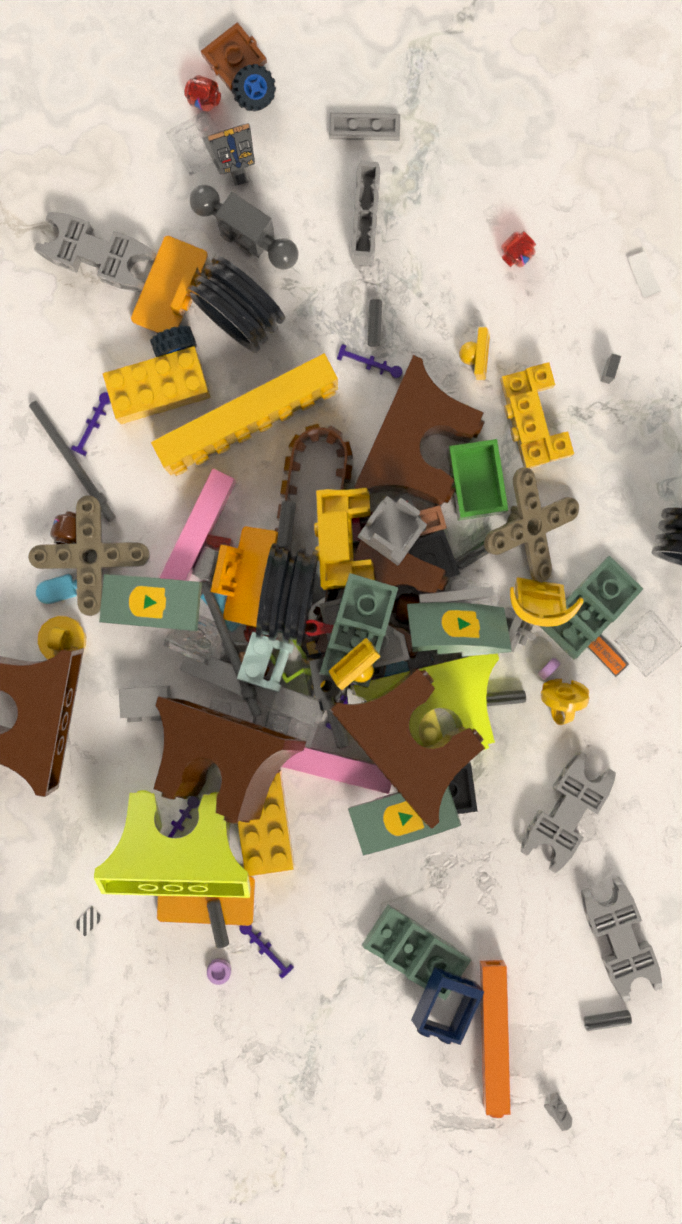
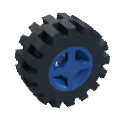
M258 64L247 65L240 69L232 81L233 89L231 90L232 94H234L235 102L237 101L239 106L247 111L254 112L266 108L274 99V93L276 92L275 79L272 78V73L267 71L266 67L258 66Z
M188 325L171 327V329L159 332L150 339L156 357L193 346L196 348L197 346L191 327Z

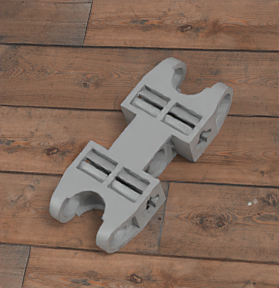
M49 212L47 214L46 221L57 227L59 236L50 243H36L34 250L39 255L59 267L76 273L81 262L99 268L97 276L103 283L123 290L136 292L143 290L145 284L141 280L134 278L131 268L136 262L154 261L156 253L152 249L132 237L113 231L110 242L92 236L94 229L88 221L69 214Z
M582 751L577 753L567 763L552 786L562 792V795L550 815L541 810L537 811L526 830L521 845V853L526 856L530 854L533 848L536 849L542 844L550 845L552 848L551 858L553 859L550 862L549 870L557 873L566 865L584 837L575 832L574 829L586 809L588 808L598 814L610 795L615 781L616 772L610 768L602 776L599 775L597 779L588 780L584 775V763L587 759V754ZM567 781L571 785L575 786L577 789L575 790L574 788L570 787L564 782ZM584 793L593 797L594 799H596V801H593L592 799L588 798L584 795ZM540 822L551 828L552 831L542 826ZM559 834L569 839L571 843L565 840L564 838L560 837Z
M618 876L612 879L614 884L612 888L613 893L608 901L598 902L595 900L589 888L581 890L584 913L592 933L596 938L602 935L607 937L612 954L602 957V961L611 983L625 1003L631 1000L629 992H631L630 987L634 979L638 977L647 978L654 990L657 991L662 989V978L652 946L647 941L637 943L631 925L642 921L634 898Z

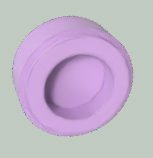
M552 658L538 675L543 680L547 679L561 663L556 658Z
M217 958L210 962L207 968V977L210 982L221 985L230 978L231 966L228 961Z

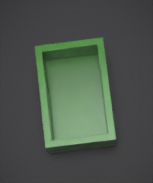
M497 439L449 446L447 456L450 475L454 479L452 486L456 487L453 494L457 520L505 514L508 511Z

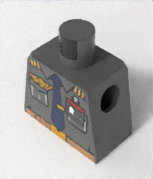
M242 124L202 137L219 174L231 173L235 186L247 183L248 179L244 168L255 164L250 124Z
M323 652L302 656L301 661L309 694L311 697L318 699L320 710L326 711L334 704L333 695L340 694V690L331 677L319 674L325 656ZM325 680L324 686L320 688L321 683Z

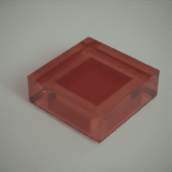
M207 535L206 543L211 547L220 548L221 545L233 546V540L230 538Z

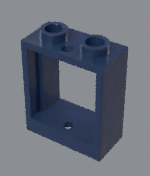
M434 967L411 1021L417 1028V1032L422 1036L430 1037L432 1035L443 1043L451 1044L453 1042L461 1045L484 991L476 981ZM442 987L464 995L450 1027L428 1020Z

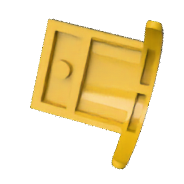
M517 577L515 592L514 587H510V600L517 616L523 621L537 626L551 627L566 623L578 612L584 601L583 598H579L573 606L567 609L563 584L538 582L532 579Z

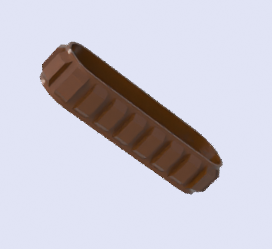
M318 423L306 426L305 432L301 435H294L288 446L292 453L291 456L285 457L283 470L284 474L288 475V480H282L280 496L285 498V501H290V495H297L298 487L292 485L294 472L300 471L301 467L300 463L295 462L298 451L304 452L307 447L304 443L310 439L312 443L319 441V437L327 438L326 442L330 445H333L335 442L340 446L336 450L337 457H344V468L336 469V477L342 478L340 490H349L344 488V483L351 482L352 465H348L347 461L353 459L350 442L343 441L341 431L331 425L328 428L320 427ZM281 504L278 505V521L280 519ZM335 589L326 590L324 603L328 602V600H334ZM316 606L313 613L317 617L314 620L323 622L321 609ZM307 623L305 632L315 630L314 623Z

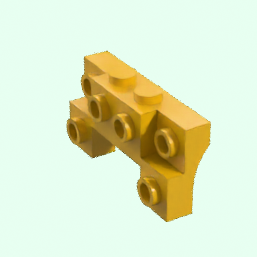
M547 362L528 367L524 371L502 376L500 382L507 404L504 405V411L507 419H511L513 428H510L513 442L517 441L523 466L530 469L572 457L574 450L568 431L549 435L538 392L552 389L555 386L550 363Z
M368 489L316 490L318 522L314 523L315 536L319 539V546H316L315 550L318 551V561H320L321 587L324 590L345 588L349 573L374 580V563L372 560L354 561L352 518L371 516L370 493Z

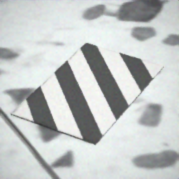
M91 906L73 925L86 936L103 917Z

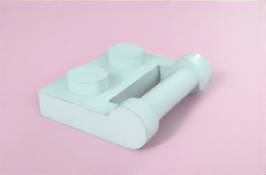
M252 632L237 680L279 693L281 688L279 683L289 653H292L294 646L278 640L269 641L266 636L258 639L256 638V633ZM274 648L280 650L271 679L267 681L263 677Z

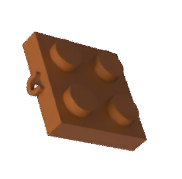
M238 22L201 50V55L210 65L211 70L215 72L216 76H219L230 91L233 89L232 81L235 78L234 76L240 69L247 65L258 64V66H264L267 63V58L256 46L257 42L254 37H249Z

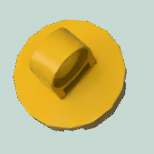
M56 616L48 619L41 626L38 632L37 644L44 657L50 659L63 649L71 647L85 649L87 636L77 620L67 616Z
M553 679L545 682L540 695L542 702L551 708L552 718L558 725L572 722L575 717V711L586 708L590 699L589 689L584 684L571 680V684L562 683V679Z

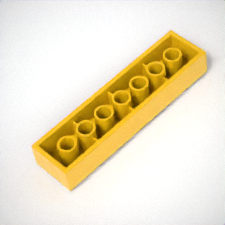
M323 353L152 441L151 444L163 468L170 475H181L188 470V466L194 463L200 465L209 460L208 456L216 452L221 454L231 448L229 445L237 441L243 443L249 440L254 432L258 430L260 433L267 431L273 427L272 423L278 420L283 422L293 417V412L299 409L305 411L313 407L315 401L321 398L327 400L336 394L335 391L338 390V378L327 356Z

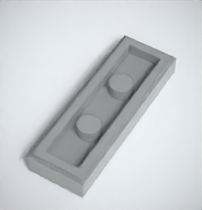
M330 113L329 139L399 141L400 114Z
M493 587L421 594L418 595L419 603L483 599L493 597L494 590Z

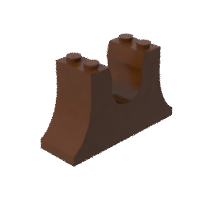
M413 355L354 489L367 488L370 494L383 491L408 492L409 495L436 506H442L444 502L448 504L456 488L452 486L454 479L442 469L434 468L424 461L420 453V443L426 437L434 434L445 435L453 441L469 443L472 437L477 439L485 421L481 420L484 412L461 403L443 392L429 377L422 358Z
M362 540L354 555V561L372 560L374 563V580L391 586H412L423 593H439L440 590L444 592L449 578L446 576L447 572L444 569L422 561L409 553L406 554L399 565H396ZM340 588L336 600L342 598L345 588ZM389 621V626L405 635L409 656L412 659L415 658L418 651H412L410 632L407 629L393 625ZM326 633L320 635L315 647L316 650L323 653L326 652L328 645Z
M71 647L63 649L46 661H24L0 656V691L9 694L13 698L18 710L17 720L12 728L0 725V765L15 771L24 778L36 796L46 797L59 788L84 648Z
M413 669L389 690L371 700L356 704L335 702L328 709L422 821L432 829L439 823L441 801L450 782L485 747L481 743L484 739L474 728L459 727L445 734L441 741L431 746H421L413 739L409 729L410 717L413 711L421 704H424L435 690L431 684L434 680L426 670Z
M158 696L155 706L160 713L163 723L164 748L153 789L162 792V797L175 800L176 797L188 799V796H198L206 783V775L210 766L215 763L222 777L221 788L216 799V813L224 816L223 820L229 823L238 824L239 821L250 823V820L260 819L269 788L279 769L292 756L304 751L306 741L185 699Z

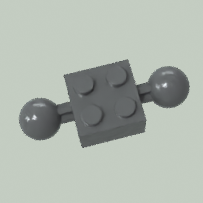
M199 185L193 189L189 199L192 210L202 217L214 215L221 232L220 235L229 243L234 241L249 256L253 254L259 258L264 250L267 251L271 264L281 270L290 269L296 264L299 256L296 244L287 238H279L277 240L273 238L274 229L271 217L234 192H231L222 204L220 203L218 192L213 187Z

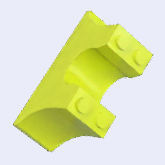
M498 653L468 656L419 669L428 672L434 680L431 684L435 688L428 700L418 706L410 717V733L419 745L423 746L419 736L420 722L425 714L436 708L446 710L453 717L456 729L459 727L474 728L484 739L481 742L485 747L484 750L489 749L488 744L495 743L487 711L486 694L490 674L495 664L499 661ZM410 671L371 680L368 688L350 685L352 695L363 701L371 700L389 690Z
M146 790L129 793L126 823L120 841L112 854L101 865L96 867L94 871V880L101 894L250 898L248 872L239 865L230 849V823L223 820L224 816L216 813V799L219 792H212L210 795L203 794L198 808L199 820L197 826L190 834L182 838H168L160 833L162 822L154 793Z

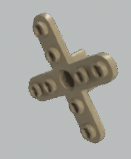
M523 467L516 470L513 476L517 506L511 507V514L507 519V523L487 534L484 547L488 553L499 555L524 543L532 579L538 582H545L552 573L546 533L573 521L579 513V504L576 499L566 497L541 508L535 474L531 469Z
M87 495L81 497L76 504V544L36 545L30 550L28 558L31 565L38 569L77 568L78 609L84 615L94 616L101 609L102 568L143 566L149 561L150 551L147 546L138 542L102 543L101 504L95 497ZM95 550L97 553L96 560L93 563H88L87 554Z

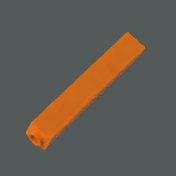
M504 960L480 961V987L484 991L481 999L483 1107L486 1115H490L493 1118H502L504 1115H511L507 966Z

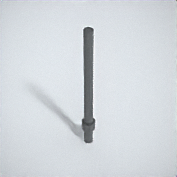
M37 401L32 402L29 405L30 409L89 495L98 499L101 504V512L108 522L113 521L116 516L106 503L108 500L102 492L99 493Z
M208 581L202 583L201 590L236 676H238L242 662L213 592H210L211 586ZM238 680L242 688L240 692L243 700L247 701L253 717L261 715L262 711L255 697L257 693L254 686Z

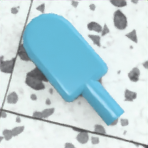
M66 574L43 581L36 588V596L44 604H53L76 597L77 579L73 580L71 574Z

